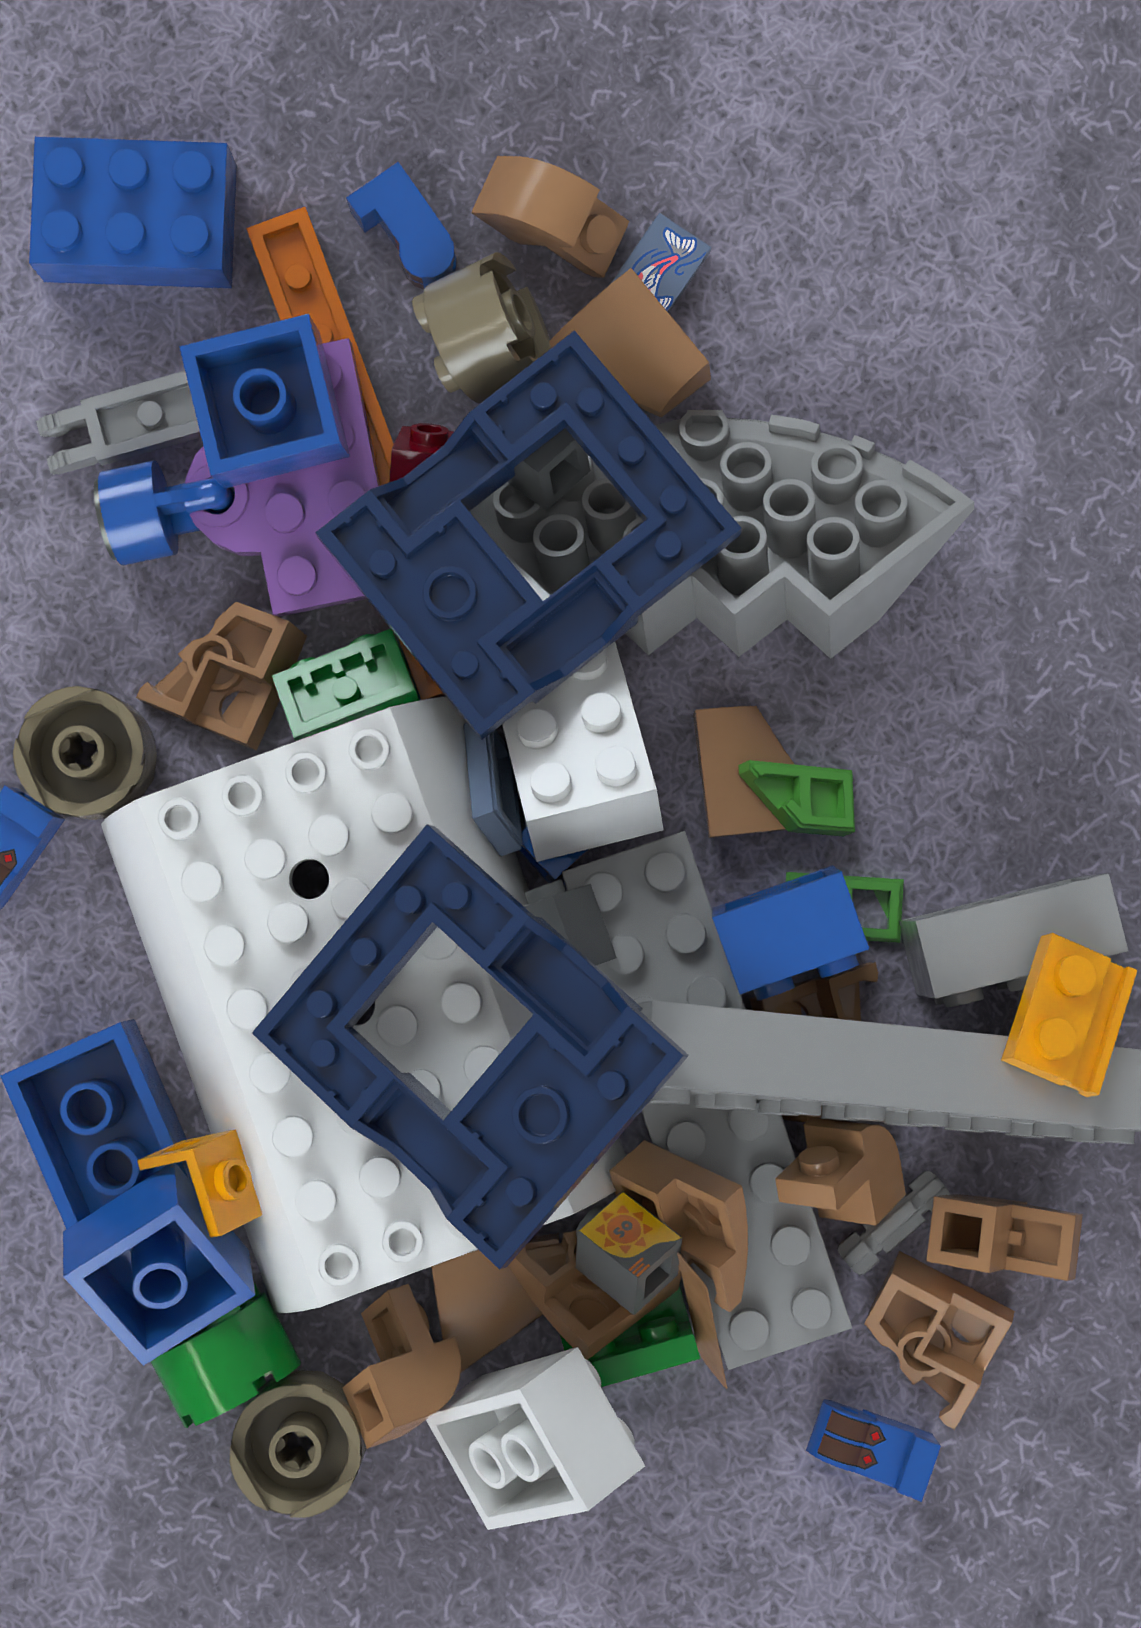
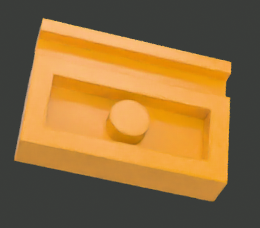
M1055 933L1041 936L1001 1061L1057 1085H1066L1079 1091L1078 1094L1085 1097L1099 1095L1138 970L1129 966L1124 968L1110 962L1111 958Z

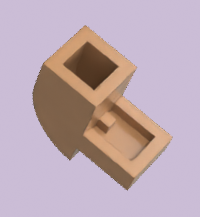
M521 156L496 157L471 212L508 239L522 245L545 246L583 273L598 278L605 277L630 222L597 198L600 190L594 185L550 163Z
M813 1118L803 1124L807 1149L802 1151L775 1178L779 1202L816 1207L821 1218L874 1226L906 1195L896 1142L886 1128L876 1124Z
M949 1194L934 1196L926 1262L985 1273L1011 1270L1065 1281L1074 1280L1076 1278L1083 1214L1027 1205V1202L974 1195Z
M409 1284L387 1290L361 1313L381 1362L368 1366L342 1387L367 1449L409 1433L439 1411L453 1396L460 1379L461 1356L456 1337L454 1336L437 1343L433 1342L429 1333V1321L426 1312L416 1302Z

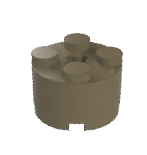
M495 252L428 284L424 289V293L412 299L413 310L418 322L427 333H431L440 354L434 358V366L441 383L450 393L461 389L476 403H482L551 349L546 326L528 287L518 291L515 290L507 275L517 270L511 261L499 252Z
M73 686L61 688L43 696L31 706L25 715L18 739H15L13 761L22 786L33 799L48 809L63 815L89 820L105 819L123 806L141 798L154 780L157 751L155 739L148 723L131 705L98 689ZM83 741L96 745L98 748V752L91 756L93 764L90 767L75 761V758L83 753L81 744Z
M293 1371L278 1382L273 1378L265 1383L258 1390L259 1394L252 1397L239 1416L232 1434L230 1466L238 1487L255 1506L266 1511L271 1510L290 1515V1517L306 1518L330 1509L346 1495L358 1474L366 1452V1445L342 1389L345 1386L343 1383L322 1371ZM293 1432L298 1437L307 1435L311 1439L312 1444L308 1454L301 1446L295 1447L292 1450L289 1448L287 1442Z

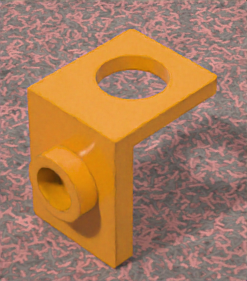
M236 1129L183 1140L137 1160L140 1170L182 1161L187 1162L211 1238L222 1236L262 1216L251 1172L247 1166Z

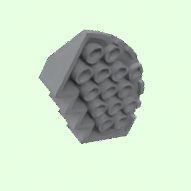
M687 410V413L681 419L655 426L742 528L741 535L639 615L638 623L625 634L647 655H650L697 618L740 657L779 625L788 620L831 659L881 619L974 510V501L932 471L912 460L903 464L894 458L875 451L874 442L856 435L850 441L821 433L820 424L772 414L770 421L767 422L755 419L727 418L723 410ZM589 456L591 471L547 511L508 482L469 511L543 601L644 522Z

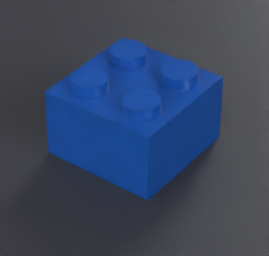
M309 314L179 346L210 475L222 487L229 488L350 457L321 335Z
M176 1163L168 1164L63 1231V1277L143 1366L255 1296L249 1249L233 1230L222 1236L212 1238L209 1236L194 1185Z

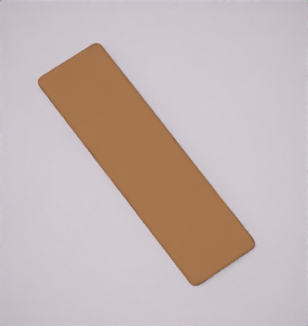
M677 1253L698 1352L708 1368L727 1389L708 1288L682 1255Z

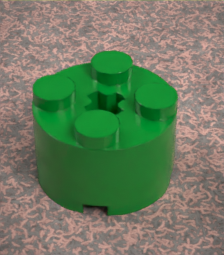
M254 1282L255 1296L150 1361L184 1428H188L192 1423L195 1426L205 1423L259 1394L257 1389L267 1382L266 1376L272 1374L276 1382H278L302 1363L266 1293H261L256 1282Z

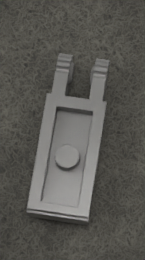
M185 371L80 400L81 405L43 416L36 421L39 434L43 437L63 436L69 431L86 426L89 431L92 443L62 450L47 458L50 473L53 475H60L97 463L103 466L201 438Z

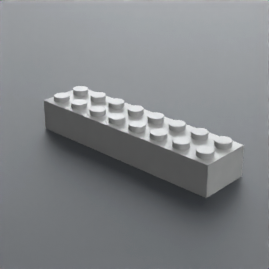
M685 831L562 872L567 890L591 884L617 957L616 959L596 965V967L636 1003L655 1000L745 1010L712 919V909ZM696 1094L690 1095V1104L648 1103L643 1108L642 1114L652 1144L731 1180L743 1188L748 1223V1255L741 1302L731 1312L722 1309L714 1302L717 1294L714 1281L692 1263L695 1272L708 1288L717 1338L728 1370L852 1329L812 1207L779 1202L775 1178L795 1160L781 1115L758 1113L759 1100H756V1110L695 1107Z
M655 1000L637 1003L643 1008L640 1012L689 1055L649 1103L690 1104V1095L696 1094L695 1107L756 1110V1100H759L758 1113L787 1116L813 1115L821 1116V1119L861 1122V1120L881 1121L883 1124L895 1126L944 1127V1130L999 1132L1005 1133L1007 1136L1065 1138V1141L1104 1144V1142L1134 1144L1135 1132H1141V1049L1114 1047L1100 1094L1085 1097L1078 1094L1079 1091L1066 1085H1057L1001 1061L1009 1036Z

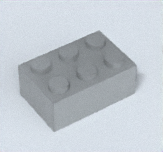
M1109 874L1078 876L899 921L916 995L934 998L935 1005L945 1004V1007H954L984 999L982 987L996 984L997 990L1009 988V992L1024 990L1040 937L1043 935L1055 933L1107 957L1128 951Z

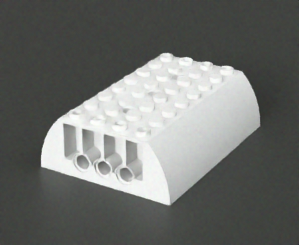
M447 697L425 699L389 707L141 797L118 809L101 823L105 839L210 1133L215 1134L236 1129L262 1211V1216L244 1224V1228L272 1307L278 1313H292L320 1308L478 1250L445 1218L431 1191L391 1152L350 1128L252 1034L255 1028L427 824L438 828L523 906L528 905L524 893L529 891L516 852L500 856L472 819L464 724L467 721ZM306 860L321 862L329 874V884L326 891L314 899L301 897L295 891L292 884V875L295 868ZM437 927L375 1000V1010L369 1021L361 1025H354L353 1028L401 1073H411L452 1111L533 1014ZM619 1137L544 1225L573 1215L616 1191L609 1170L626 1157Z

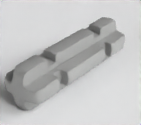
M929 1170L923 1171L908 1184L911 1191L876 1226L862 1224L866 1229L862 1234L858 1235L854 1231L838 1245L839 1255L855 1273L863 1275L880 1261L876 1256L882 1250L887 1254L890 1253L926 1221L922 1215L928 1210L932 1213L934 1196L950 1194L935 1174Z

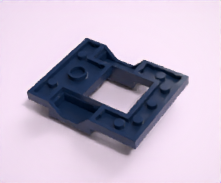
M574 330L471 410L443 447L403 478L367 491L315 533L320 542L475 733L483 740L529 702L538 703L638 623L639 615L741 535L742 528ZM566 428L644 522L543 601L469 511L515 476L514 467Z
M429 824L416 836L252 1032L262 1044L350 1128L391 1152L431 1191L445 1218L499 1270L506 1268L689 1056L640 1012L643 1009L550 924L542 917L534 916L438 828ZM437 927L533 1014L452 1111L411 1073H401L353 1028Z

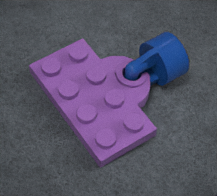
M350 339L323 343L350 457L229 488L222 487L210 475L204 446L195 454L183 484L168 487L162 469L155 460L100 471L98 479L94 481V503L101 535L111 558L124 566L176 555L178 553V535L202 531L219 548L239 556L261 555L274 616L281 617L367 599L320 542L315 533L367 491L380 486L353 346Z

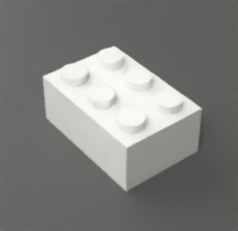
M613 642L538 703L529 702L502 724L536 862L664 830L657 788L617 646Z
M578 1347L482 1375L455 1393L446 1405L426 1420L487 1530L589 1511L645 1467L634 1447L635 1442L632 1432L617 1417L601 1389V1380L598 1372L583 1357Z

